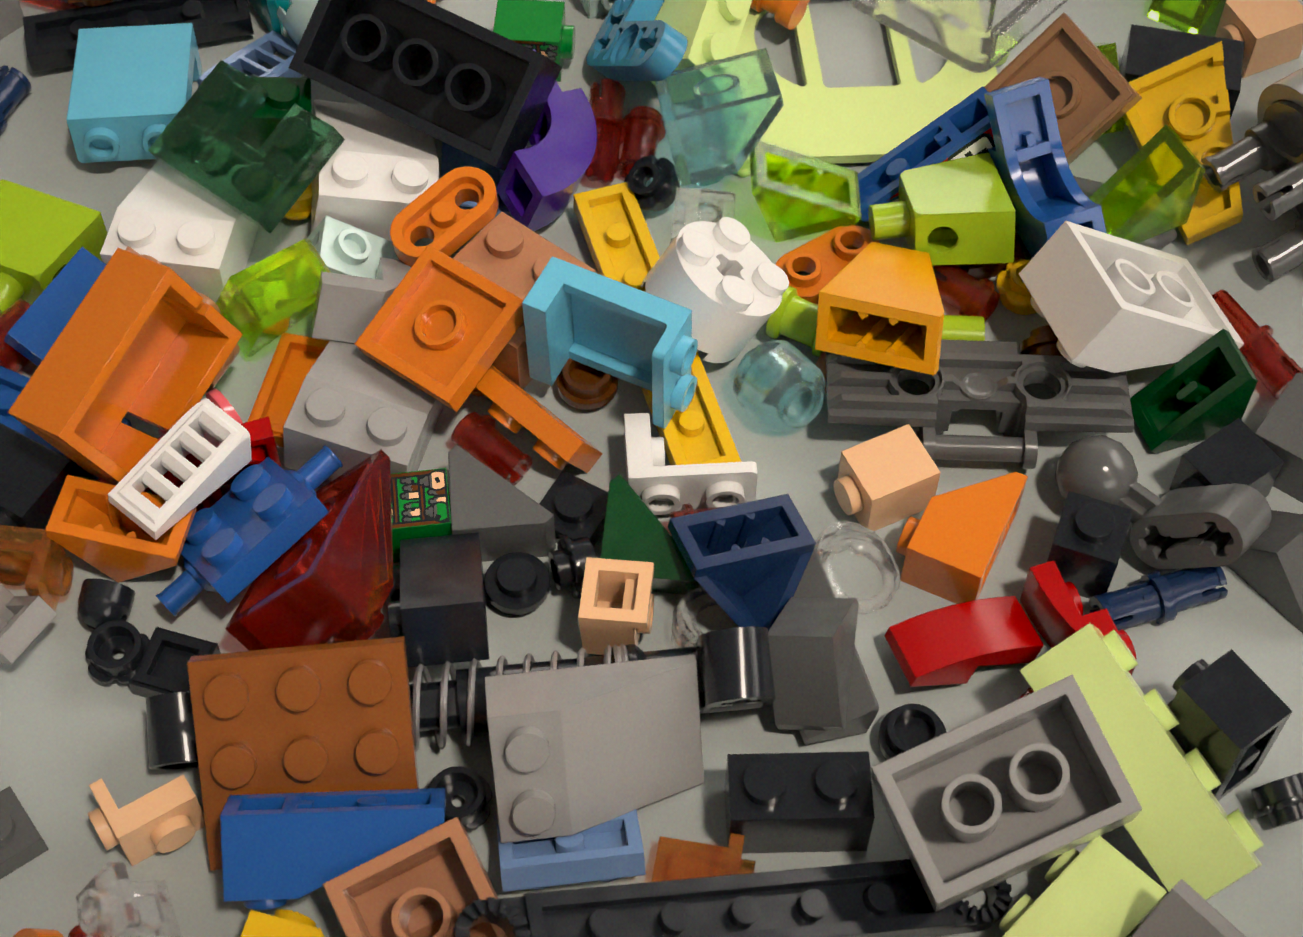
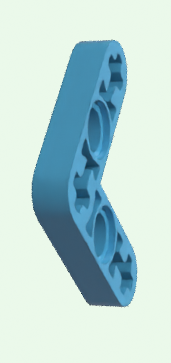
M615 0L589 49L587 64L611 80L662 81L671 75L679 65L685 54L688 41L686 36L664 21L655 20L665 0Z

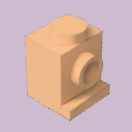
M586 557L578 621L582 647L586 650L587 654L604 655V650L608 645L613 647L615 644L620 646L623 643L625 646L629 644L638 646L641 633L651 634L654 614V594H651L654 562Z

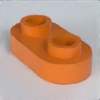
M465 166L455 168L447 172L401 210L393 219L390 227V236L398 259L412 267L428 246L414 245L422 238L432 239L433 242L429 245L451 256L488 225L498 210L496 186L491 176L476 167ZM466 201H474L478 203L475 207L471 209H462L459 207L462 203Z
M842 225L784 254L775 265L779 266L786 273L789 286L797 289L798 296L818 305L819 291L871 242H880L879 240H872L870 230L858 225ZM805 271L810 273V275H799L797 273Z

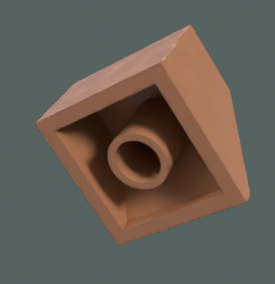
M457 817L323 884L346 937H449L454 923L465 907L478 899L486 900L487 897L498 899L465 827ZM479 923L469 930L471 931L470 937H507L506 933L499 926L492 923Z

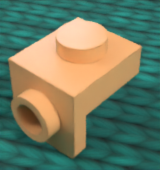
M184 774L120 809L116 806L102 778L89 785L100 807L88 812V817L106 850L120 844L131 866L158 852L167 853L179 849L194 837L196 831L205 827L203 811Z

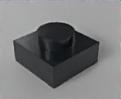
M564 470L544 496L540 505L554 514L555 541L557 544L564 535L569 536L571 540L587 536L594 547L604 532L608 492Z

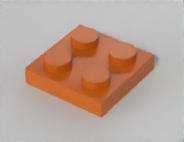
M428 244L360 335L355 345L367 357L457 412L524 321L522 307L524 300Z

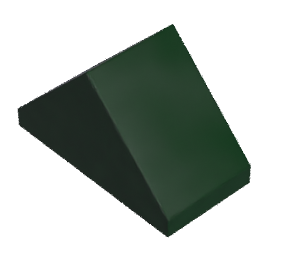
M1222 329L1130 398L1133 419L1150 450L1154 453L1159 454L1208 439L1238 418L1242 420L1258 380L1229 331Z
M617 475L609 483L601 558L654 562L652 592L694 596L703 587L694 579L673 537L622 475Z

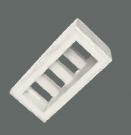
M203 398L186 412L108 493V500L157 540L252 461L250 434L245 427L209 399ZM189 453L202 462L198 468L185 458ZM170 471L183 484L178 488L165 478L163 474ZM147 487L166 501L160 509L141 494Z

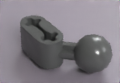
M1105 435L1087 436L1072 442L1058 459L1055 479L1059 492L1065 501L1068 492L1072 491L1133 510L1130 520L1133 523L1130 531L1131 546L1144 563L1154 568L1183 569L1219 567L1233 564L1269 528L1272 520L1271 508L1266 498L1258 490L1246 484L1234 483L1177 488L1168 491L1162 498H1159L1137 482L1138 471L1132 454L1121 442Z

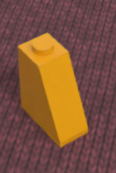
M871 242L819 291L815 350L935 375L939 370L944 309L929 253Z

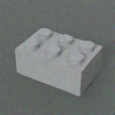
M1073 674L872 767V781L935 912L1133 821L1142 810Z

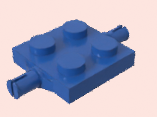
M324 445L318 453L297 471L284 470L269 457L260 464L244 469L233 480L231 490L210 508H204L195 513L181 555L184 557V567L186 570L161 593L157 594L156 597L174 616H177V613L204 589L206 591L218 592L229 603L329 513L317 498L314 490L339 468H342V462Z

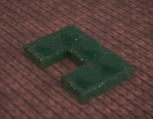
M220 60L148 151L162 164L271 234L345 139L333 126L296 104L293 105L258 150L238 139L236 135L268 97L269 93L258 81Z

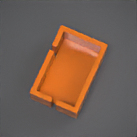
M117 248L7 413L87 472L117 485L159 441L155 437L122 423L121 421L126 413L168 432L186 412L200 402L243 334L214 307L202 302L204 298L170 267Z

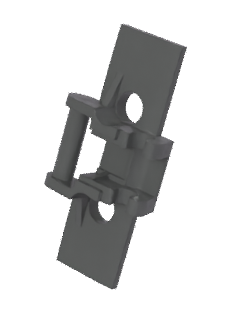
M942 340L939 370L935 375L829 352L825 354L828 423L905 426L909 424L911 427H918L916 435L933 461L1019 462L1021 469H1035L1038 456L1037 431L1132 433L1134 428L1126 371L1112 373L1089 366L1081 368L1070 363L1064 356L1018 354L1017 342ZM916 379L925 382L928 385V390L926 394L913 395L903 391L898 384L904 380ZM1033 383L1044 384L1051 387L1057 396L1051 399H1038L1027 393L1024 387ZM976 409L996 410L998 433H1003V436L943 435L941 433L942 431H948L952 411Z

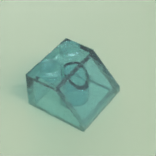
M767 48L675 70L666 79L655 81L679 187L690 184L708 186L721 181L724 176L738 173L784 106Z

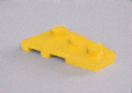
M1222 41L1130 81V85L1138 92L1142 99L1123 115L1186 245L1242 222L1243 218L1239 181L1228 186L1226 190L1220 193L1216 192L1207 182L1201 165H1203L1201 160L1203 158L1212 156L1233 144L1230 103L1224 72Z

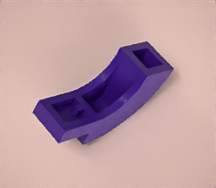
M557 81L530 136L529 142L531 147L513 152L496 188L497 193L513 218L532 231L547 226L565 211L593 159L597 145L595 117L582 88L563 92Z

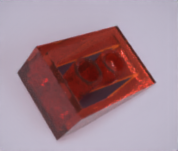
M382 449L316 491L317 498L329 513L252 581L225 628L249 651L368 640L383 623L384 614L380 611L393 587L390 457Z

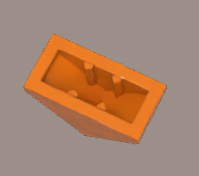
M71 475L66 476L45 529L48 538L118 583L177 566L196 513V507L155 540L109 502L108 493L116 485ZM141 492L143 496L159 509L166 502L159 495Z

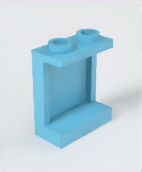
M193 23L79 29L66 119L79 162L95 163L193 156L194 141L190 128L193 81H197L201 76L202 70Z
M552 256L522 302L530 377L552 386L568 359H572L652 391L653 424L665 429L676 410L684 412L688 408L697 386V377L691 375V365L698 347V340L692 338V310Z

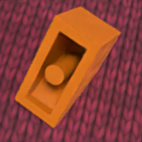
M1013 472L931 497L921 519L910 516L899 538L896 552L905 556L900 581L956 604L978 600L1018 512L1028 476Z

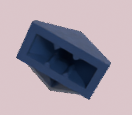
M789 494L670 518L668 523V529L694 579L739 627H765L769 631L789 599L794 596L816 545L814 538Z

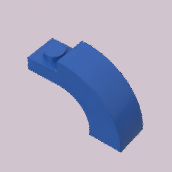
M1037 77L985 93L984 97L995 147L989 148L988 151L1016 210L1015 229L1030 256L1033 258L1065 221L1106 233L1101 205L1094 203L1083 193L1068 165L1060 138L1049 79Z

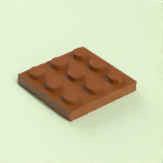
M405 636L191 656L188 660L187 665L210 871L223 869L220 815L229 795L419 789Z

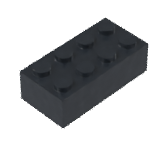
M318 0L289 69L505 171L513 152L525 149L562 66L536 51L426 0Z

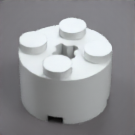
M729 217L721 218L718 223L696 221L684 226L645 276L641 287L645 286L646 292L692 310V338L698 340V350L708 353L703 361L711 363H724L736 358L779 307L783 293L789 286L786 273L779 266L771 263L768 257L750 241L751 237L747 228L739 221Z

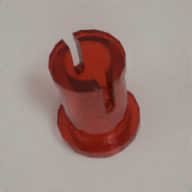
M637 106L622 120L621 130L625 137L621 157L617 164V171H620V175L623 178L630 172L637 160L647 155L656 156L658 143L665 137L667 128L663 117L658 110L652 107Z
M957 265L932 266L947 277L945 282L935 277L941 299L959 310V315L983 316L985 322L993 314L999 303L1000 294L994 290V283L986 278L978 280Z
M471 412L457 424L452 432L451 440L514 486L524 477L516 469L520 467L525 472H528L532 465V458L527 453H523L495 429V420L489 415L480 416L477 412Z

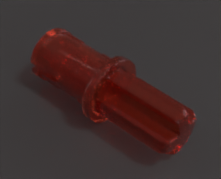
M602 79L601 97L599 96L600 85L597 81L590 86L589 103L596 121L597 145L585 176L589 181H600L603 185L609 184L614 180V174L618 171L620 145L626 140L627 127L622 121L626 90L620 82L613 79Z
M1217 291L1212 297L1244 342V345L1240 348L1241 353L1253 373L1275 399H1279L1296 373H1303V368L1272 337L1273 329L1270 325L1259 327L1227 291Z

